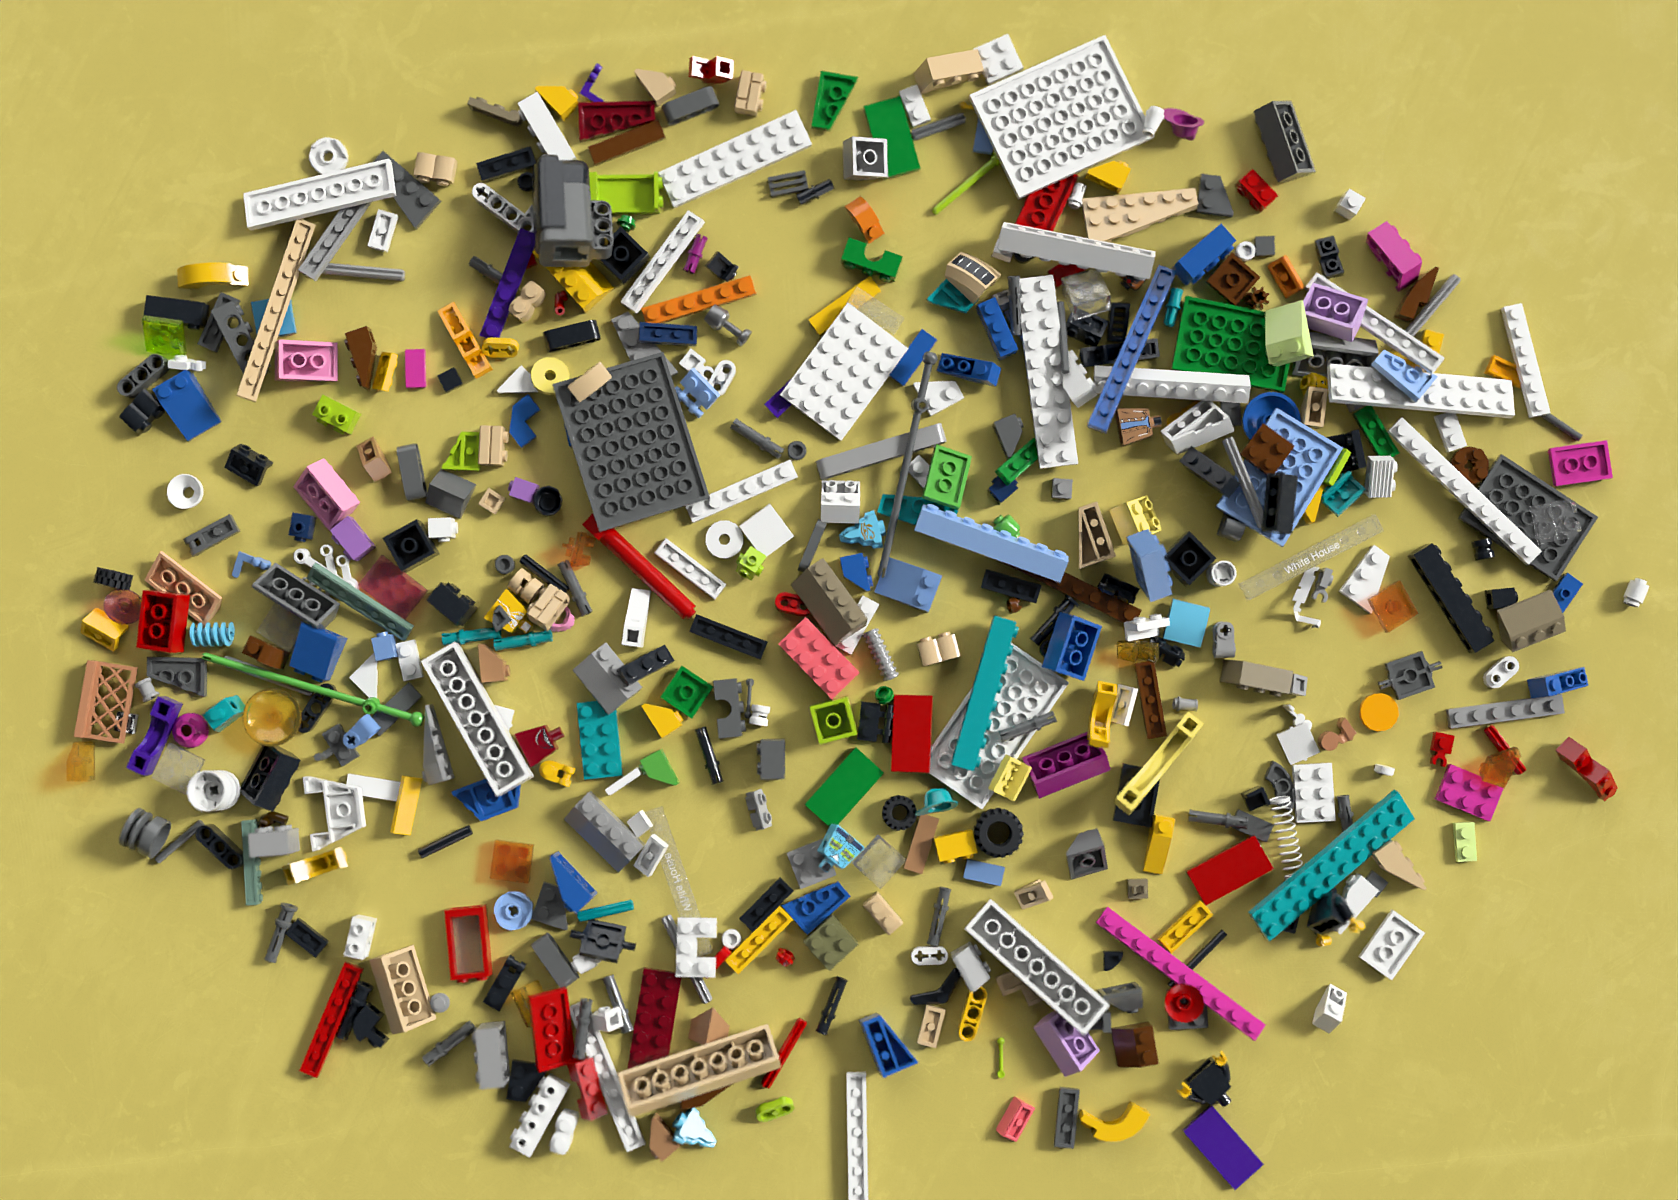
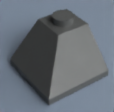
M1098 829L1079 833L1066 852L1071 880L1108 869L1105 846Z
M1136 982L1098 989L1099 995L1105 1001L1124 1012L1135 1013L1139 1011V1008H1143L1142 988Z

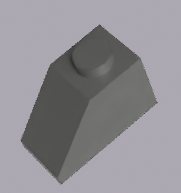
M1016 414L995 421L992 424L1006 459L1012 457L1022 433L1021 428L1024 427L1021 418L1016 417Z

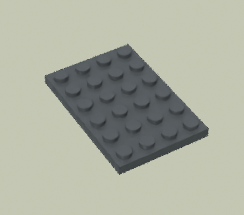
M1502 454L1497 457L1488 471L1487 477L1482 480L1477 488L1541 550V553L1529 565L1553 581H1558L1598 518ZM1466 507L1464 508L1458 519L1487 538H1491L1493 542L1515 555Z

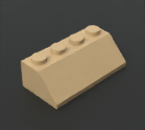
M414 945L370 959L392 1034L406 1032L436 1019L435 1012L430 1006L431 999Z

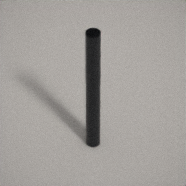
M1221 930L1186 966L1193 970L1227 934ZM1172 980L1168 983L1171 988L1178 985Z

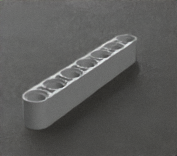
M941 423L918 429L913 453L947 442ZM909 432L815 461L821 480L904 456Z

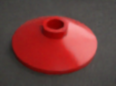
M1178 984L1167 992L1165 1008L1169 1016L1174 1020L1185 1023L1191 1022L1201 1015L1204 1009V999L1196 987L1190 984ZM1186 998L1187 1003L1182 1004L1180 1000Z

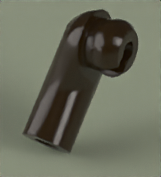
M270 811L260 818L258 825L260 828L271 826L275 822L286 825L289 816Z

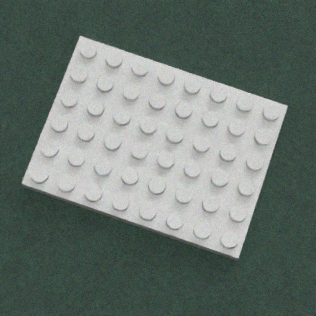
M1105 35L969 95L975 112L1018 199L1154 138V135L1150 137L1143 134L1144 113Z

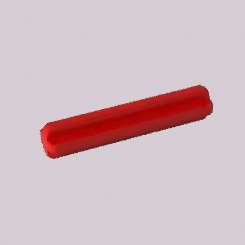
M1493 725L1484 729L1485 734L1517 775L1524 773L1526 767Z

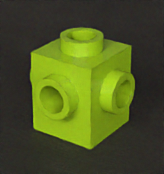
M750 546L745 555L741 553L736 561L738 566L735 571L741 577L752 581L755 575L759 577L764 569L762 565L767 556Z

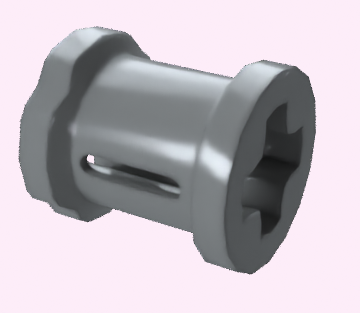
M151 677L143 679L134 685L135 688L140 690L143 702H148L160 695L159 692L155 691L151 683Z

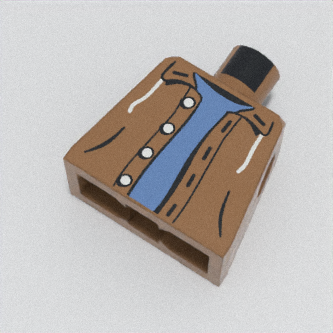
M1146 408L1117 409L1115 411L1121 447L1147 439L1153 435L1152 428L1162 427L1160 415L1150 417L1149 410Z

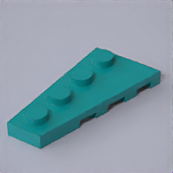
M883 494L877 513L891 517L895 495ZM903 495L898 520L916 526L923 504L935 505L939 508L938 510L944 512L952 511L957 514L958 510L923 499L922 497Z

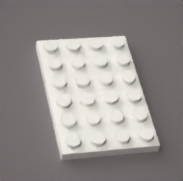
M847 303L786 385L780 396L838 440L842 441L908 348L850 303Z

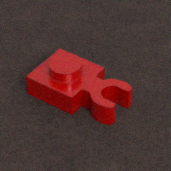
M1434 731L1430 750L1435 751V754L1431 757L1430 764L1435 765L1436 760L1440 758V766H1446L1447 759L1445 754H1451L1454 735Z

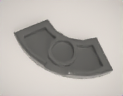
M1272 760L1264 778L1274 788L1275 797H1290L1291 804L1287 807L1293 809L1295 804L1293 782L1288 772L1280 764ZM1289 802L1276 805L1282 807L1284 805H1287Z

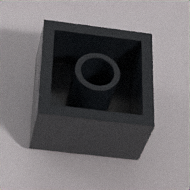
M620 227L613 234L611 256L607 259L597 260L624 285L650 259V256L646 250Z
M418 519L383 537L401 572L407 573L440 555L432 539L429 538L422 521Z
M1190 531L1184 533L1166 551V556H1164V560L1169 565V571L1185 587L1189 586L1217 559Z
M440 582L426 599L427 602L455 625L464 626L478 609L474 605L476 602L471 597L460 594L461 589L449 582Z

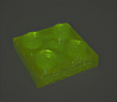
M144 315L142 326L146 352L172 356L187 354L182 320Z

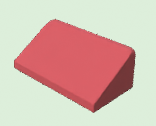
M1013 1097L996 1131L1003 1137L1017 1142L1035 1108L1023 1100Z

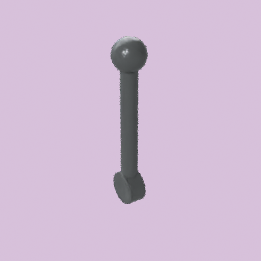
M750 678L746 681L748 693L747 710L744 716L747 719L752 716L750 707L751 690L754 680Z

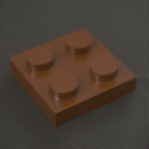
M1231 253L1206 283L1231 305L1236 306L1261 277L1235 254Z
M1263 423L1242 450L1240 456L1267 475V473H1275L1295 446Z

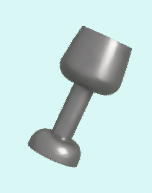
M715 304L709 310L704 320L714 330L726 328L738 337L737 344L742 347L752 331L749 329L743 331L738 329L728 321L729 312Z

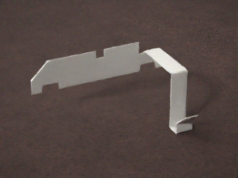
M1318 567L1305 570L1299 584L1301 589L1296 590L1292 600L1297 601L1293 607L1296 621L1313 624L1311 629L1319 628L1321 620L1300 616L1298 612H1301L1299 607L1308 596L1316 577L1313 575L1315 571L1319 570Z

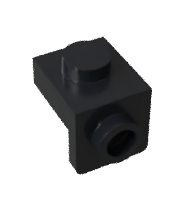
M718 251L715 252L705 265L720 280L725 282L731 281L736 276V270L739 268Z

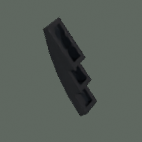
M1158 338L1147 339L1138 360L1160 357ZM1124 342L1080 348L1081 364L1083 367L1114 364Z

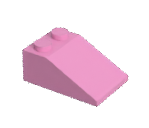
M277 340L275 344V380L338 381V343Z

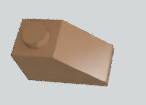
M374 437L357 445L362 465L374 482L392 473L389 463Z
M478 644L481 683L507 681V676H510V667L506 665V661L486 644Z
M657 1112L652 1117L649 1147L651 1148L650 1153L655 1159L659 1158L662 1162L677 1150L681 1144L673 1141V1131Z

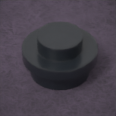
M525 172L518 177L517 183L521 190L525 192L532 191V173Z

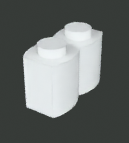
M565 1108L561 1112L556 1122V1132L550 1142V1150L552 1152L564 1155L568 1151L573 1141V1131L579 1120V1113L577 1111Z

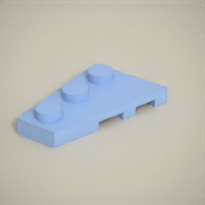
M1385 350L1371 364L1414 402L1421 398L1438 377L1434 374L1428 375L1422 372V368L1418 366L1412 367L1406 364L1404 359Z

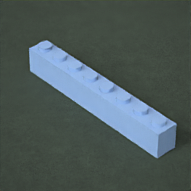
M923 504L914 529L915 531L1061 582L1069 557L1066 556L1065 552L1060 550L1052 551L1044 544L1037 543L1036 545L1030 543L1027 538H1016L1007 531L1001 530L999 532L994 530L988 524L980 525L971 518L964 517L963 519L952 511L944 512L938 510L939 508L935 505Z

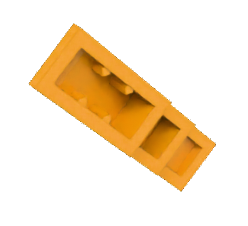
M455 302L438 310L449 334L456 343L474 377L478 379L492 371L493 369L489 361L483 354L479 343Z

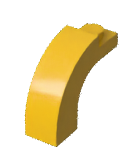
M219 262L185 265L177 269L178 288L197 290L208 285L248 286V267Z
M1097 682L1088 722L1087 740H1089V745L1097 748L1108 749L1110 721L1117 697V684Z
M342 847L283 866L282 868L287 884L291 885L347 866V857Z
M1130 1101L1124 1113L1112 1121L1098 1119L1082 1109L1078 1117L1084 1127L1088 1129L1093 1127L1091 1133L1095 1138L1116 1142L1128 1139L1138 1133L1147 1122L1150 1113Z

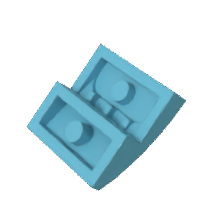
M1172 599L1167 615L1170 626H1165L1163 639L1201 647L1210 608Z

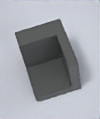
M1106 1009L1089 1030H1102L1104 1033L1111 1032V1012Z

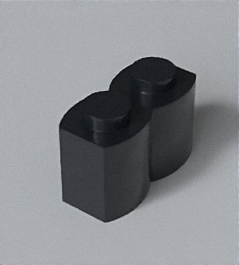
M144 389L123 410L119 418L133 431L141 434L149 431L153 420L159 419L165 411L158 398L150 390Z

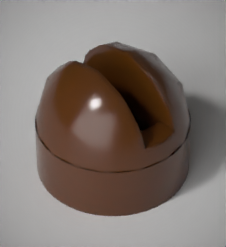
M1018 598L1007 599V608L1010 614L1021 610L1022 606L1018 604L1021 600Z

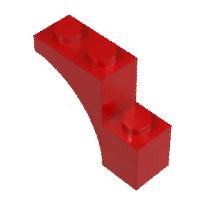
M1568 737L1556 749L1560 760L1576 771L1592 787L1601 800L1605 802L1608 798L1614 796L1618 787L1610 770L1592 759L1587 748Z

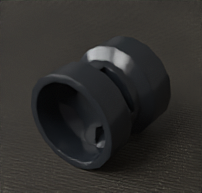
M1491 538L1471 542L1472 547L1476 551L1474 555L1475 560L1495 557L1494 551L1491 549Z

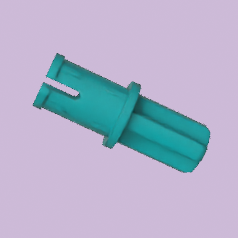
M1171 288L1169 302L1165 306L1167 310L1163 323L1166 326L1173 327L1175 325L1178 310L1181 309L1179 305L1183 293L1182 289Z

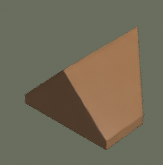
M712 1007L691 1020L688 1039L705 1045L728 1037L730 1025Z

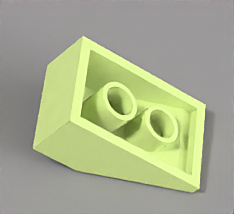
M1303 300L1265 311V346L1270 365L1281 366L1314 357Z

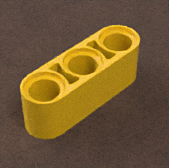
M983 985L978 988L983 991L980 998L973 997V992L970 989L968 990L958 1024L959 1036L966 1042L972 1041L975 1038L987 999V992ZM970 1008L977 1009V1014L973 1017L967 1015ZM970 1027L972 1032L969 1035H963L962 1029Z

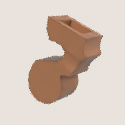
M1340 717L1337 721L1340 734L1337 735L1331 731H1325L1319 736L1318 745L1321 749L1332 751L1337 748L1338 743L1344 744L1347 741L1353 740L1354 735L1357 733L1346 718Z

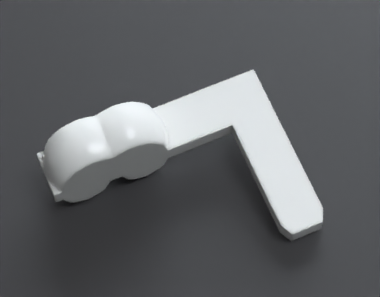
M1289 704L1282 706L1294 717V727L1307 722L1309 729H1311L1312 722L1305 720L1303 714H1296L1293 706Z

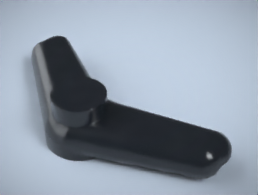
M954 968L937 990L911 995L910 1001L912 1004L946 1003L961 977L959 969Z

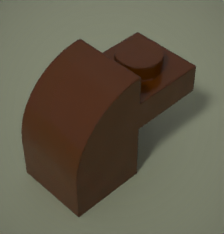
M250 635L242 653L267 666L284 669L291 651Z

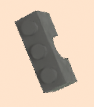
M737 678L713 681L715 700L724 699L731 705L730 715L726 718L717 719L719 738L743 736V732H746L745 720H741V713H744L743 701H739V694L742 693L741 682H738Z

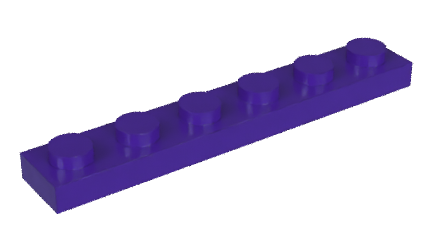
M520 228L479 336L484 338H500L509 315L510 304L515 299L535 247L534 233Z

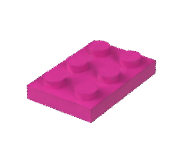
M1607 440L1548 449L1553 487L1613 478Z
M1448 764L1435 800L1491 822L1504 786Z

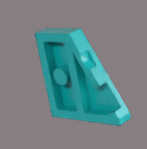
M947 279L926 300L929 303L967 313L977 303L976 301L973 304Z

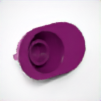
M1163 109L1164 119L1172 123V131L1175 136L1190 141L1195 139L1199 126L1204 124L1202 118L1193 116L1180 109Z

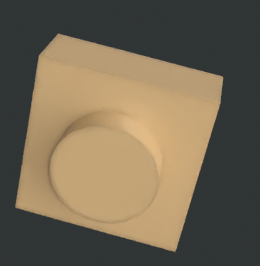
M488 488L478 504L496 515L506 498Z

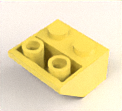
M1148 495L1109 510L1123 545L1128 544L1127 536L1149 529L1151 534L1162 531Z

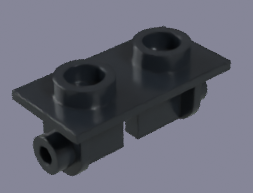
M1104 573L1097 586L1101 590L1100 592L1113 597L1116 595L1118 599L1127 604H1134L1136 595L1140 588L1107 573Z
M1158 636L1156 638L1150 637V644L1147 643L1144 649L1147 651V654L1157 659L1161 657L1162 653L1165 654L1162 661L1173 667H1179L1182 660H1185V652L1176 645L1171 646Z

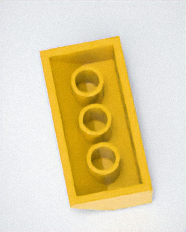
M534 250L532 253L539 260V255ZM591 261L589 266L586 267L544 266L585 313L614 289Z

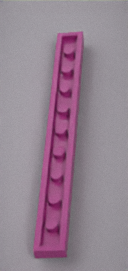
M1109 907L1104 909L1095 922L1176 984H1190L1196 987L1203 996L1204 1005L1251 1040L1256 1041L1266 1026L1263 1022Z

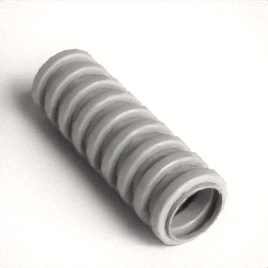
M875 628L864 633L863 637L867 639L865 642L869 644L868 648L872 650L870 653L874 655L873 659L877 661L875 664L879 666L878 670L882 672L880 674L884 677L883 681H888L897 677L899 673H896V667H893L894 662H891V656H888L889 651H886V645H883L884 640H881V634H878L879 629Z

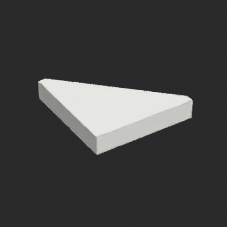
M522 366L497 390L500 394L538 392L533 387L531 374Z
M373 653L349 678L368 697L377 698L378 670L375 654Z

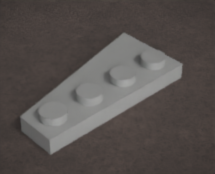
M629 312L611 319L630 361L661 352L656 344L639 343V324ZM666 358L671 376L678 374V371Z

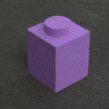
M515 477L514 481L511 480L508 491L511 497L533 504V497L540 486Z

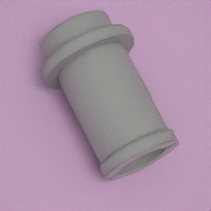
M1178 696L1173 698L1172 707L1178 712L1180 710L1196 712L1198 700L1183 699Z

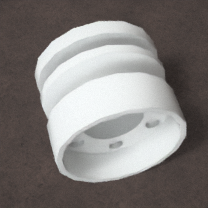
M204 770L191 778L187 788L189 802L200 811H223L237 803L241 787L235 775L228 771Z

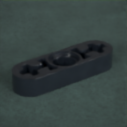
M325 683L320 685L321 687L337 691L333 684ZM314 693L295 722L296 729L302 733L312 731L334 698L325 696L323 700L326 703H324L322 700L317 699V697L322 698L324 695ZM315 702L321 705V711L317 714L311 710V706ZM309 715L315 717V719L310 718L307 722L309 727L302 728V720L306 721L309 718Z

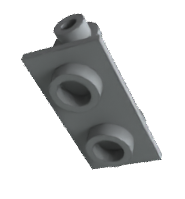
M762 789L746 793L747 797L745 799L748 810L755 809L756 811L750 814L753 827L756 830L772 826V817L770 812H768L767 799Z

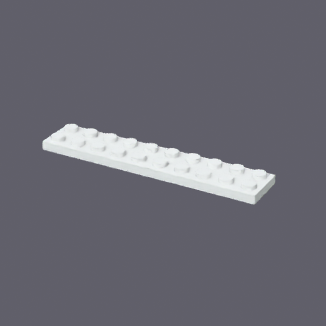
M1053 275L1020 279V293H1022V298H1020L1021 335L1039 469L1078 464L1070 398L1063 387L1059 341L1060 323Z
M1329 364L1327 366L1329 402L1512 418L1515 416L1512 380L1433 373L1438 377L1421 398L1414 402L1375 368Z

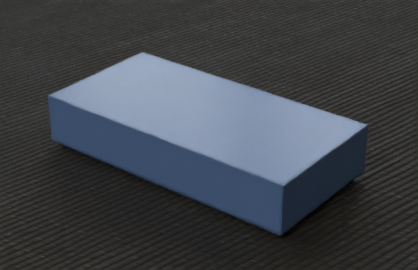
M967 859L963 878L1001 886L1005 867Z

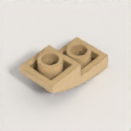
M598 362L581 377L569 384L568 388L577 400L581 402L610 380L612 376L604 365Z

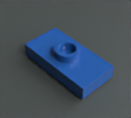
M1569 573L1563 575L1552 591L1562 613L1583 585L1582 582Z

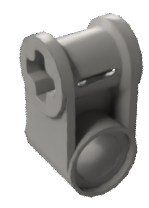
M1220 621L1213 626L1212 650L1214 658L1235 657L1234 627L1229 622ZM1226 628L1227 631L1222 633L1220 629Z

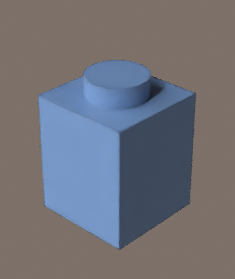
M387 631L377 633V637L371 638L376 661L398 657L395 635L388 634Z

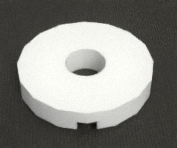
M324 137L317 140L310 149L309 161L311 166L320 174L343 170L348 163L347 150L339 140ZM326 153H333V158L330 161L324 160Z
M722 520L716 522L706 533L707 548L716 557L731 558L739 553L742 548L744 536L741 529L733 522ZM723 534H727L730 537V542L727 545H722L719 542V538Z

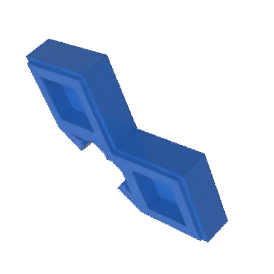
M529 394L514 404L512 408L509 433L521 448L537 437L526 423L528 419L540 411Z

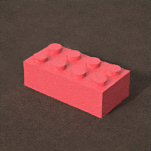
M806 617L779 643L781 648L831 699L860 673Z

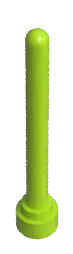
M995 151L992 153L993 156L990 157V161L932 209V213L935 215L940 213L994 166L1001 165Z

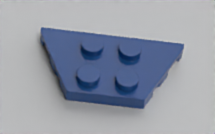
M486 778L454 790L451 793L468 810H471L480 821H484L518 808L521 785L502 796H496Z

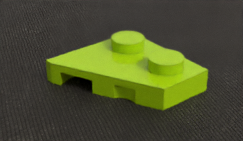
M461 431L457 438V443L452 447L448 459L442 465V469L480 471V465L478 464L480 432Z

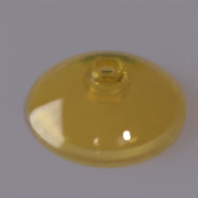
M268 688L255 693L244 707V728L249 737L261 745H282L291 740L299 730L301 724L300 706L290 693L282 689ZM275 714H278L279 719L277 721L274 720Z

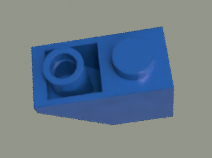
M863 553L840 557L844 578L864 591H870L873 581L871 575L867 576L866 568H869L867 556L863 557Z

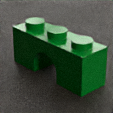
M848 238L841 257V263L844 264V267L854 270V268L860 269L863 274L868 276L873 274L880 276L879 279L885 282H895L903 256L885 250L880 260L875 262L869 261L864 254L867 243Z

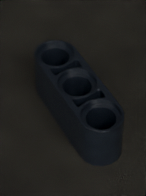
M588 320L543 332L547 352L560 351L601 340L597 320Z
M207 824L197 828L195 833L197 840L227 868L235 869L244 865L243 851L216 825ZM206 828L210 831L209 838L204 835ZM219 842H222L224 844L223 851L219 850L218 848ZM233 855L238 857L237 864H234L232 861Z

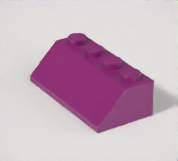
M1087 732L1022 757L1024 764L1032 768L1029 777L1039 799L1111 770L1104 749L1089 745Z

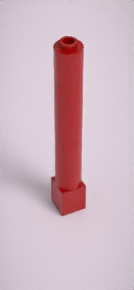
M593 513L586 519L582 525L683 620L687 618L689 620L696 613L694 610L696 605L614 528L599 532Z

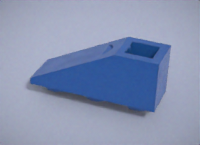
M942 353L937 372L990 386H997L1001 368L993 362Z
M1584 667L1527 679L1531 698L1549 697L1589 686Z

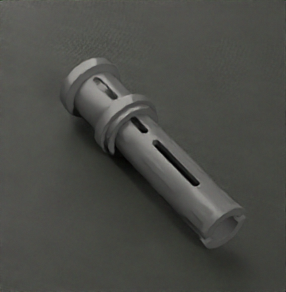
M281 903L280 914L275 919L276 928L264 957L268 962L276 963L286 935L285 933L292 926L291 921L294 912L298 910V907L289 903Z

